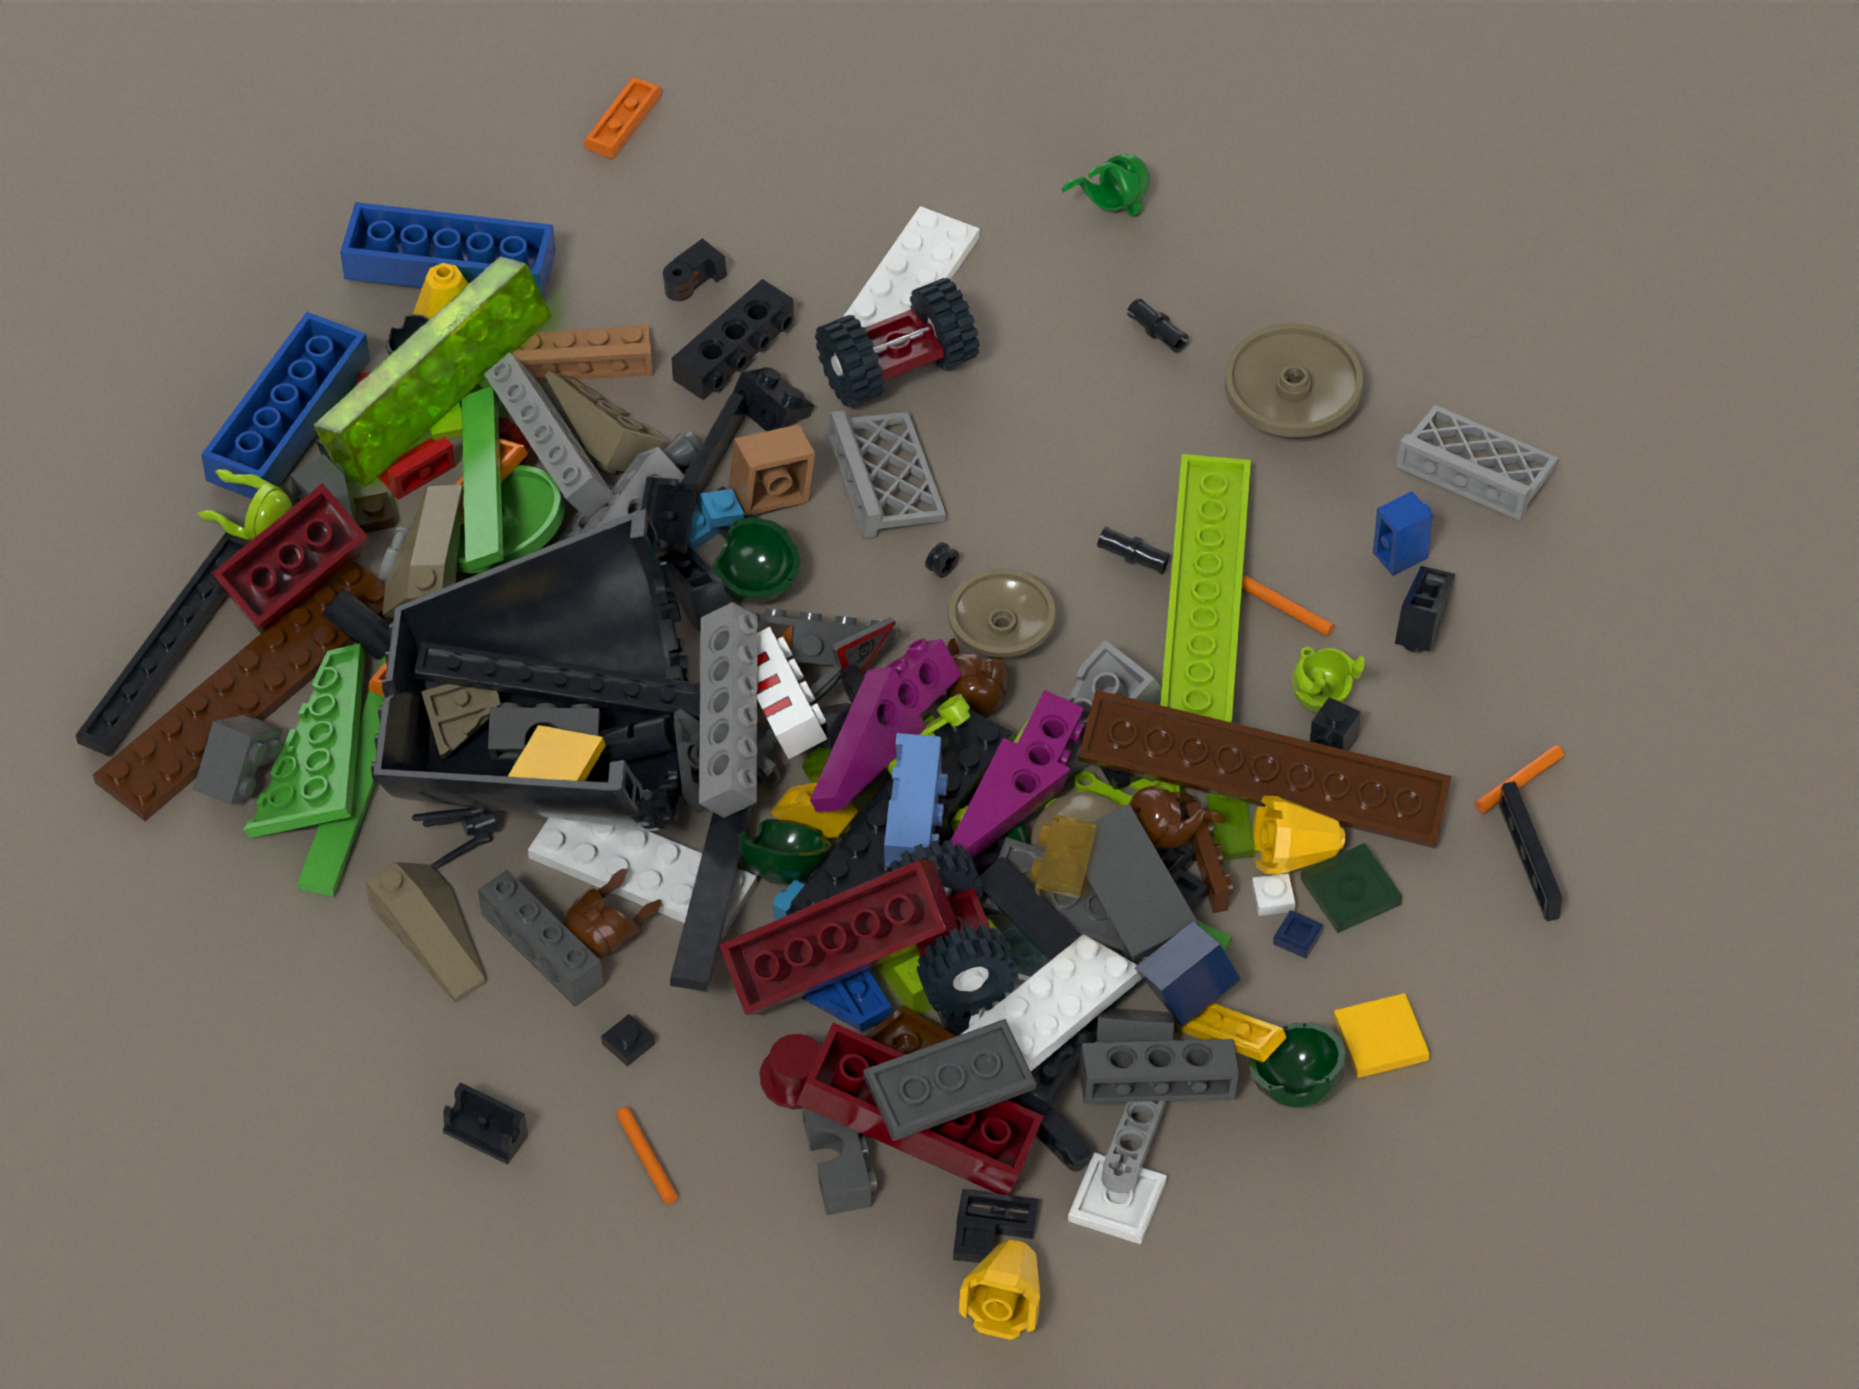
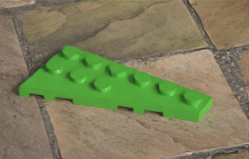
M360 643L326 652L312 682L313 693L308 703H302L298 712L300 716L299 723L296 729H290L270 772L272 776L271 783L266 793H260L256 802L258 806L257 813L254 819L248 820L245 825L244 831L249 839L351 817L366 652Z

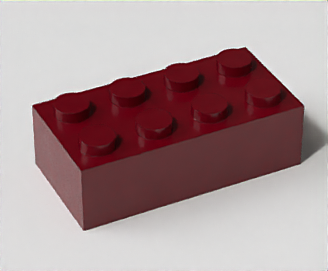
M322 483L213 571L212 575L218 585L261 634L283 614L304 600L371 544L365 532Z

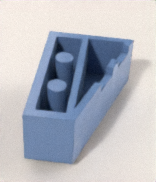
M897 733L896 735L897 761L896 767H893L892 770L894 782L891 800H889L884 842L885 867H890L894 860L900 862L902 860L900 854L906 850L910 854L915 852L914 846L922 844L923 848L929 847L930 841H938V844L940 842V834H934L935 826H942L944 804L938 803L939 796H946L948 786V774H942L941 737Z

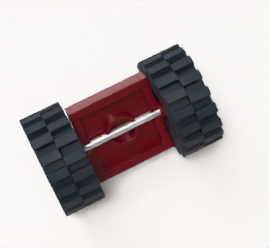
M942 278L912 290V296H910L911 310L870 326L861 327V322L855 319L854 315H847L816 329L815 339L818 343L815 344L816 349L820 353L818 356L819 361L823 364V372L825 377L827 376L831 389L835 390L838 400L841 399V403L844 406L852 407L882 395V392H884L882 385H884L885 380L930 362H936L938 368L945 370L977 357L976 355L979 354L977 348L979 347V340L976 338L978 335L977 328L973 325L975 320L973 315L969 313L968 309L970 307L967 301L964 302L960 289L957 290L956 284L953 281L951 282L949 278Z
M930 841L929 847L923 848L922 844L914 846L916 851L910 854L906 850L900 854L902 860L900 862L894 860L890 864L891 870L894 871L917 860H933L960 931L957 928L949 931L950 935L946 937L940 935L934 942L917 948L919 954L918 963L920 965L917 966V973L929 1004L932 1005L936 1012L941 1010L942 1015L948 1017L952 1012L955 1017H963L965 1012H969L970 1016L979 1014L978 1009L983 1007L988 1011L994 1008L992 1005L994 1001L1000 1003L1006 998L1004 992L1011 993L1015 988L1013 982H1017L1019 976L1016 962L1003 934L1000 935L997 929H991L978 897H982L983 890L981 886L983 885L972 858L962 845L957 844L953 846L952 841H944L942 846H939L938 841Z

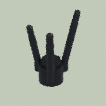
M463 808L426 812L412 816L413 821H423L424 827L462 822L465 834L467 836L473 834L474 836L473 839L432 863L431 867L434 870L449 863L475 846L490 842L488 833L497 831L493 810Z

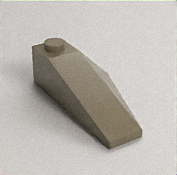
M551 370L547 371L545 376L587 452L599 460L597 465L601 469L612 474H616L617 470L625 472L639 453L656 447L663 450L671 442L648 424L642 423L640 425L629 419V412L603 401L604 397L574 377Z
M462 484L427 487L385 583L384 618H394L395 607L456 583L464 493Z
M395 862L365 881L370 908L455 1003L486 983L452 890L430 864Z

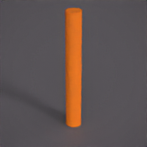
M1247 575L1242 577V589L1327 637L1332 634L1335 624Z
M1554 745L1478 799L1475 802L1476 809L1481 814L1490 810L1499 803L1501 787L1504 783L1515 781L1519 789L1564 757L1562 748L1559 745Z
M629 1107L619 1109L616 1112V1117L665 1204L675 1202L678 1199V1195Z

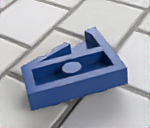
M869 969L800 997L861 1032L886 1019L894 1012Z

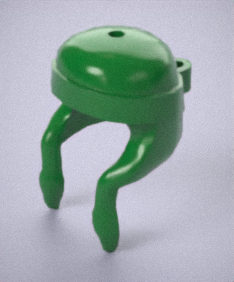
M1121 153L1110 158L1102 165L1094 166L1088 173L1089 178L1100 173V185L1093 184L1082 176L1070 179L1062 187V192H1065L1080 184L1084 193L1101 209L1106 211L1125 209L1130 216H1135L1143 211L1141 200L1148 190L1150 175L1146 165L1140 158L1133 154Z

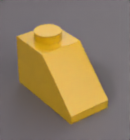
M817 782L790 787L770 811L779 820H790L817 828L822 831L821 835L825 838H839L844 835L851 827L850 821L858 812L851 802L842 810L816 812L810 802V798Z

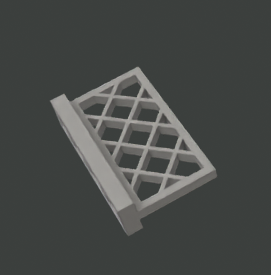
M1434 405L1412 434L1406 433L1400 440L1395 467L1520 521L1526 513L1528 503L1556 468L1559 458ZM1438 419L1449 424L1450 427L1436 429L1433 422ZM1473 434L1480 437L1481 440L1467 442L1464 435ZM1455 436L1458 441L1455 444L1444 445L1441 438ZM1433 439L1435 446L1423 440ZM1506 448L1512 451L1513 454L1498 455L1495 449ZM1487 450L1489 457L1475 458L1472 451ZM1464 453L1466 459L1455 454ZM1536 461L1545 466L1530 469L1526 462ZM1518 463L1521 469L1507 472L1504 465ZM1495 466L1497 472L1486 467ZM1526 479L1529 486L1520 483L1517 480Z
M844 410L831 412L826 436L863 539L876 537L878 529L945 522L946 513L909 412L847 418ZM902 424L905 432L900 437L886 430V428L890 425ZM864 428L873 434L866 440L856 435L853 429ZM878 437H881L894 445L887 451L875 445L874 442ZM902 448L912 453L914 458L911 462H908L896 456V452ZM867 451L882 459L877 466L864 460L863 456ZM888 462L904 470L899 477L883 470ZM909 474H912L923 480V485L918 488L904 480ZM876 477L892 485L887 492L873 486L872 482ZM898 488L913 496L908 503L893 496ZM920 499L931 505L934 511L923 512L915 508L914 505ZM887 503L901 512L899 515L884 516L882 507Z

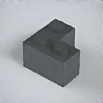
M246 714L213 721L193 790L231 805L247 801L256 786L254 776L257 767L272 764L278 757L282 748L280 738L283 729Z

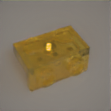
M1053 814L1050 825L1043 823L1038 845L1045 846L1042 859L1034 858L1029 880L1036 881L1034 890L1037 893L1041 894L1042 890L1079 899L1097 828L1096 824Z

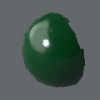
M751 517L733 521L724 546L712 566V571L723 581L725 591L737 600L759 603L774 600L789 590L798 576L801 560L797 545L788 535L785 528L771 520Z
M766 819L762 821L752 840L749 839L748 831H742L739 834L738 843L740 855L753 873L769 883L790 885L794 880L801 882L811 878L831 853L832 845L829 840L821 835L822 831L799 822L779 819Z
M1295 1022L1288 1025L1284 1024L1281 1028L1285 1032L1286 1039L1264 1063L1249 1058L1248 1066L1252 1078L1258 1089L1277 1104L1290 1108H1304L1318 1104L1327 1098L1343 1079L1346 1049L1342 1038L1331 1028L1316 1023Z

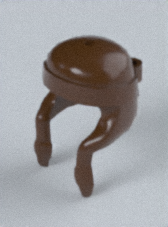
M955 638L950 639L947 649L961 676L946 690L947 698L950 699L955 695L962 694L970 707L969 709L981 716H988L994 713L1005 699L1008 686V669L1001 660L1002 657L990 656L988 660L982 661L974 654H959Z
M1155 786L1142 788L1129 802L1155 848H1178L1185 844L1199 829L1204 818L1219 823H1225L1226 820L1218 811L1199 809L1192 817L1181 820L1180 806L1177 801L1188 804L1197 802V800L1190 794L1169 792Z
M625 868L614 873L609 882L603 887L597 889L594 886L585 890L573 902L564 920V926L597 958L604 957L606 954L610 955L624 941L636 936L644 920L655 914L661 905L660 899L647 903L634 917L633 921L616 909L604 908L603 898L623 884L628 872Z

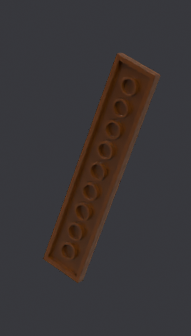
M351 560L304 600L283 614L93 774L95 783L142 820L147 821L197 778L213 721L245 714L264 721L315 678L328 650L355 644L353 640L321 616L339 591L345 588L384 619L385 583Z
M1100 690L1095 691L1078 756V761L1264 807L1266 805L1261 802L1263 796H1278L1339 821L1341 826L1435 848L1452 778L1449 775Z

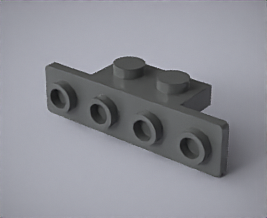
M765 608V615L756 614L757 622L793 625L790 645L793 655L789 657V661L794 658L796 662L831 666L836 665L832 646L835 643L881 622L880 620H871L870 626L856 625L857 618L836 616L835 623L821 621L822 614L801 612L800 619L786 617L787 610ZM892 629L888 636L900 637L901 630Z

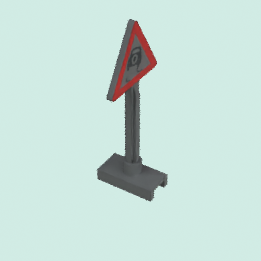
M889 617L835 643L832 646L836 665L810 687L815 698L814 701L810 702V705L818 703L836 686L840 679L843 687L845 686L843 682V677H845L843 668L855 665L861 675H863L896 624V621ZM769 726L763 733L759 732L757 734V776H760L759 781L773 791L782 780L777 765L766 756L774 749V744L778 741L771 726Z

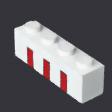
M768 627L757 633V699L788 759H791L827 740L821 725L826 723V720L817 703L812 706L810 705V702L814 701L815 698L807 682L803 681L799 684L798 680L804 678L794 658L790 661L787 660L793 654L784 637L776 639L771 628Z

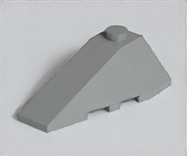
M1104 640L1080 666L1076 674L1077 681L1070 696L1066 695L1064 698L1084 707L1080 722L1085 724L1077 744L1070 741L1067 747L1072 752L1066 766L1070 767L1066 781L1088 765V763L1078 761V756L1096 690L1157 705L1161 701L1162 689L1156 679L1107 640Z

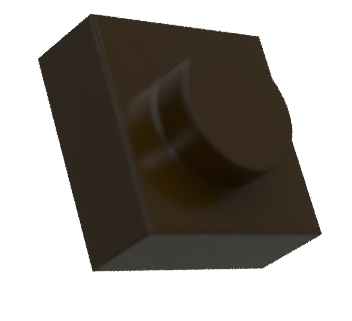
M388 492L353 499L358 524L365 533L395 527Z

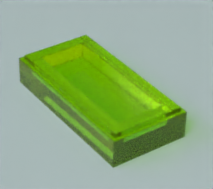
M1208 794V810H1216L1226 819L1225 823L1212 820L1215 844L1219 843L1221 847L1223 861L1255 857V845L1246 802Z

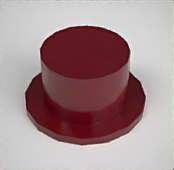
M789 1034L780 1038L772 1046L770 1054L763 1060L759 1071L761 1088L769 1100L781 1107L793 1110L802 1109L796 1103L821 1049L817 1041L807 1035Z

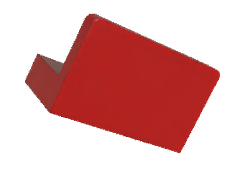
M446 437L438 441L430 438L377 468L376 476L399 500L456 467L453 445Z

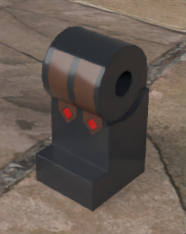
M703 238L674 258L663 269L665 295L673 301H684L693 295L694 289L710 278L718 283L727 276L725 256Z

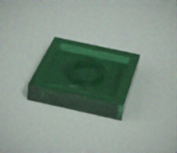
M1365 843L1301 871L1300 880L1337 933L1402 905L1403 896Z

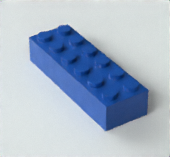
M355 202L340 254L344 279L422 288L429 269L438 264L446 263L457 266L475 294L490 296L508 281L515 284L520 299L542 302L556 248L552 224Z
M306 311L202 452L201 457L206 481L253 499L258 491L255 487L223 482L215 471L226 469L233 474H253L279 487L369 363L370 357L366 333Z

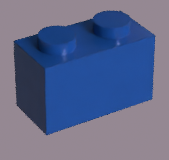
M1413 491L1377 508L1373 554L1392 576L1428 558L1433 513L1429 505L1424 501L1421 502Z

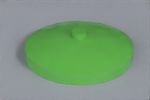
M518 465L501 483L504 560L470 572L465 563V524L463 523L460 528L457 571L483 573L540 550L554 536L563 521L566 505L562 492L549 473L536 467Z

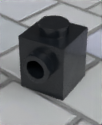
M1328 697L1311 722L1310 742L1349 751L1359 736L1361 711Z

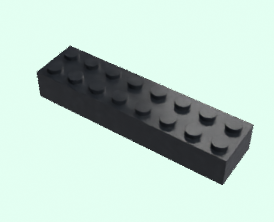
M970 709L968 710L970 717L960 725L952 727L950 723H946L931 732L935 736L941 737L942 774H948L946 796H939L938 803L944 804L942 826H935L934 834H940L939 846H942L944 841H949L955 833L950 826V821L959 809L969 806L1002 739L1005 738L1013 742V731ZM892 777L792 900L791 914L880 877L886 871H892L891 867H885L884 858L888 806L894 782Z

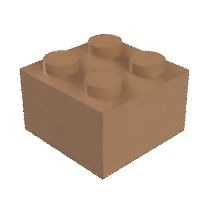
M799 424L734 439L729 489H733L744 512V517L749 514H758L809 502L815 452Z

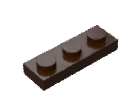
M1199 801L1185 804L1184 820L1192 817L1199 809H1202ZM1204 818L1201 826L1189 839L1192 851L1196 853V863L1202 881L1209 886L1207 896L1213 913L1228 911V897L1233 895L1232 879L1229 873H1223L1221 867L1223 865V854L1219 843L1214 844L1211 836L1214 835L1212 820Z

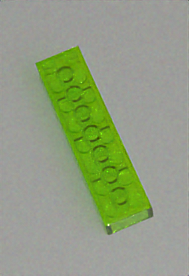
M501 256L496 259L313 425L333 464L339 463L343 467L348 481L366 487L371 484L486 378L484 374L509 352L512 354L513 351L517 350L552 317L526 263Z

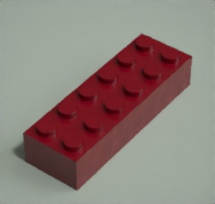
M917 860L721 943L719 947L745 1015H754L767 1012L934 942L940 935L946 937L950 935L949 931L957 928L958 931L960 929L934 861Z
M832 1022L798 1098L797 1105L996 1194L1009 1195L1044 1117L1043 1115L1005 1100L893 1141L863 1077V1071L906 1054Z

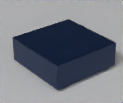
M1290 910L1274 935L1273 944L1307 959L1323 932V924Z

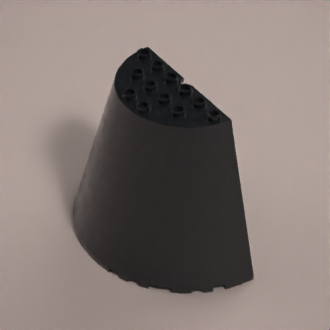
M647 510L635 511L395 607L393 623L389 625L390 650H387L385 655L387 674L386 678L382 680V690L385 698H383V705L379 706L378 709L380 728L379 733L375 735L376 759L371 764V774L376 784H380L390 795L407 800L650 831L665 829V825L676 823L679 819V812L683 811L685 807L684 800L678 801L679 796L683 794L677 749L626 762L625 760L610 762V765L603 760L600 754V761H596L585 781L508 777L517 760H491L488 750V720L447 758L441 759L421 691L445 685L446 683L414 678L421 641L690 682L688 655L679 656V652L685 651V645L682 638H677L674 622L682 620L676 593L672 587L667 561H657L656 548L661 547V543ZM498 692L501 704L515 703L519 704L521 708H535L537 704L541 703L554 704L557 708H572V705L577 704ZM593 706V708H599L602 719L601 730L657 717L656 715Z

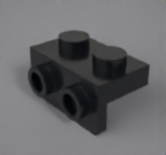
M769 367L741 372L733 393L744 396V413L765 431L784 428L786 422L790 420L810 417L814 405L804 397V394L799 389L790 386L781 378L779 372Z

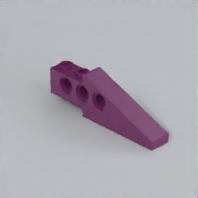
M925 638L918 639L907 646V652L900 659L894 660L886 668L870 669L866 672L810 798V802L816 812L842 810L896 757L895 744L897 733L919 735L926 728L920 715L961 676L943 639L926 641Z
M1046 690L1043 691L1018 742L1014 743L1008 739H1002L951 839L953 846L957 844L962 845L964 850L969 852L971 858H975L1062 791L1070 767L1066 766L1072 751L1067 749L1070 741L1077 744L1083 732L1085 724L1080 722L1084 707Z

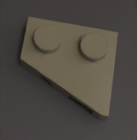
M445 684L421 691L441 759L447 758L489 720L490 707H499L501 704L497 691Z

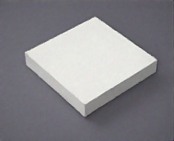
M1094 1152L1069 1211L1068 1221L1142 1244L1165 1187L1167 1175L1141 1168L1137 1181L1131 1190L1124 1193H1115L1108 1190L1101 1180L1103 1163L1106 1156ZM1120 1162L1118 1172L1115 1174L1116 1176H1121L1125 1172L1126 1164Z

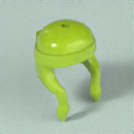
M218 469L215 473L223 482L244 484L255 487L258 490L249 505L244 528L213 510L199 511L197 514L204 521L219 523L232 536L252 541L290 510L293 505L290 498L281 488L256 475L233 474L229 470Z
M1304 647L1301 650L1299 661L1296 663L1292 675V688L1296 699L1304 708L1317 713L1328 697L1344 703L1351 692L1352 677L1359 679L1361 672L1364 670V656L1360 655L1354 661L1345 652L1335 648H1325L1315 652L1310 647Z

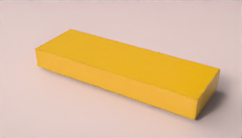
M1215 1003L1210 1004L1183 1027H1181L1177 1020L1175 1021L1178 1031L1201 1040L1233 1039L1236 1053L1263 1063L1286 1039L1283 1028Z

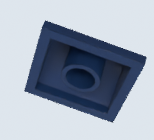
M1194 921L1134 968L1181 1027L1241 980L1221 944Z

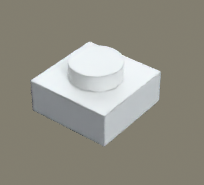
M1289 873L1252 878V891L1258 916L1288 913L1290 910L1295 912V900Z

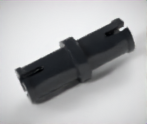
M1141 298L1135 299L1127 309L1129 311L1127 312L1128 317L1143 326L1148 336L1153 339L1158 338L1175 353L1185 348L1188 343L1186 339L1189 336L1174 326L1165 313H1158Z
M1106 526L1102 530L1097 542L1098 548H1103L1124 557L1125 562L1129 564L1136 562L1158 571L1160 574L1164 572L1170 559V553L1143 543L1142 538L1137 536L1131 538Z

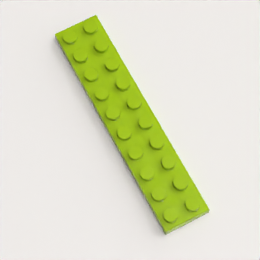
M1181 454L1160 705L1232 722L1251 460Z

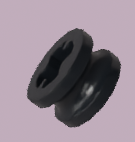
M945 542L938 543L928 554L925 567L930 571L935 570V574L938 577L944 578L957 565L959 552L955 549H950L949 545Z

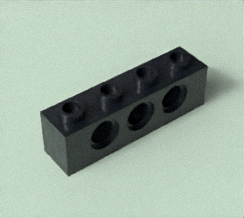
M761 279L671 358L673 381L702 400H705L712 392L721 389L728 378L736 371H741L747 362L759 351H764L778 334L790 328L794 321L793 298L764 279Z

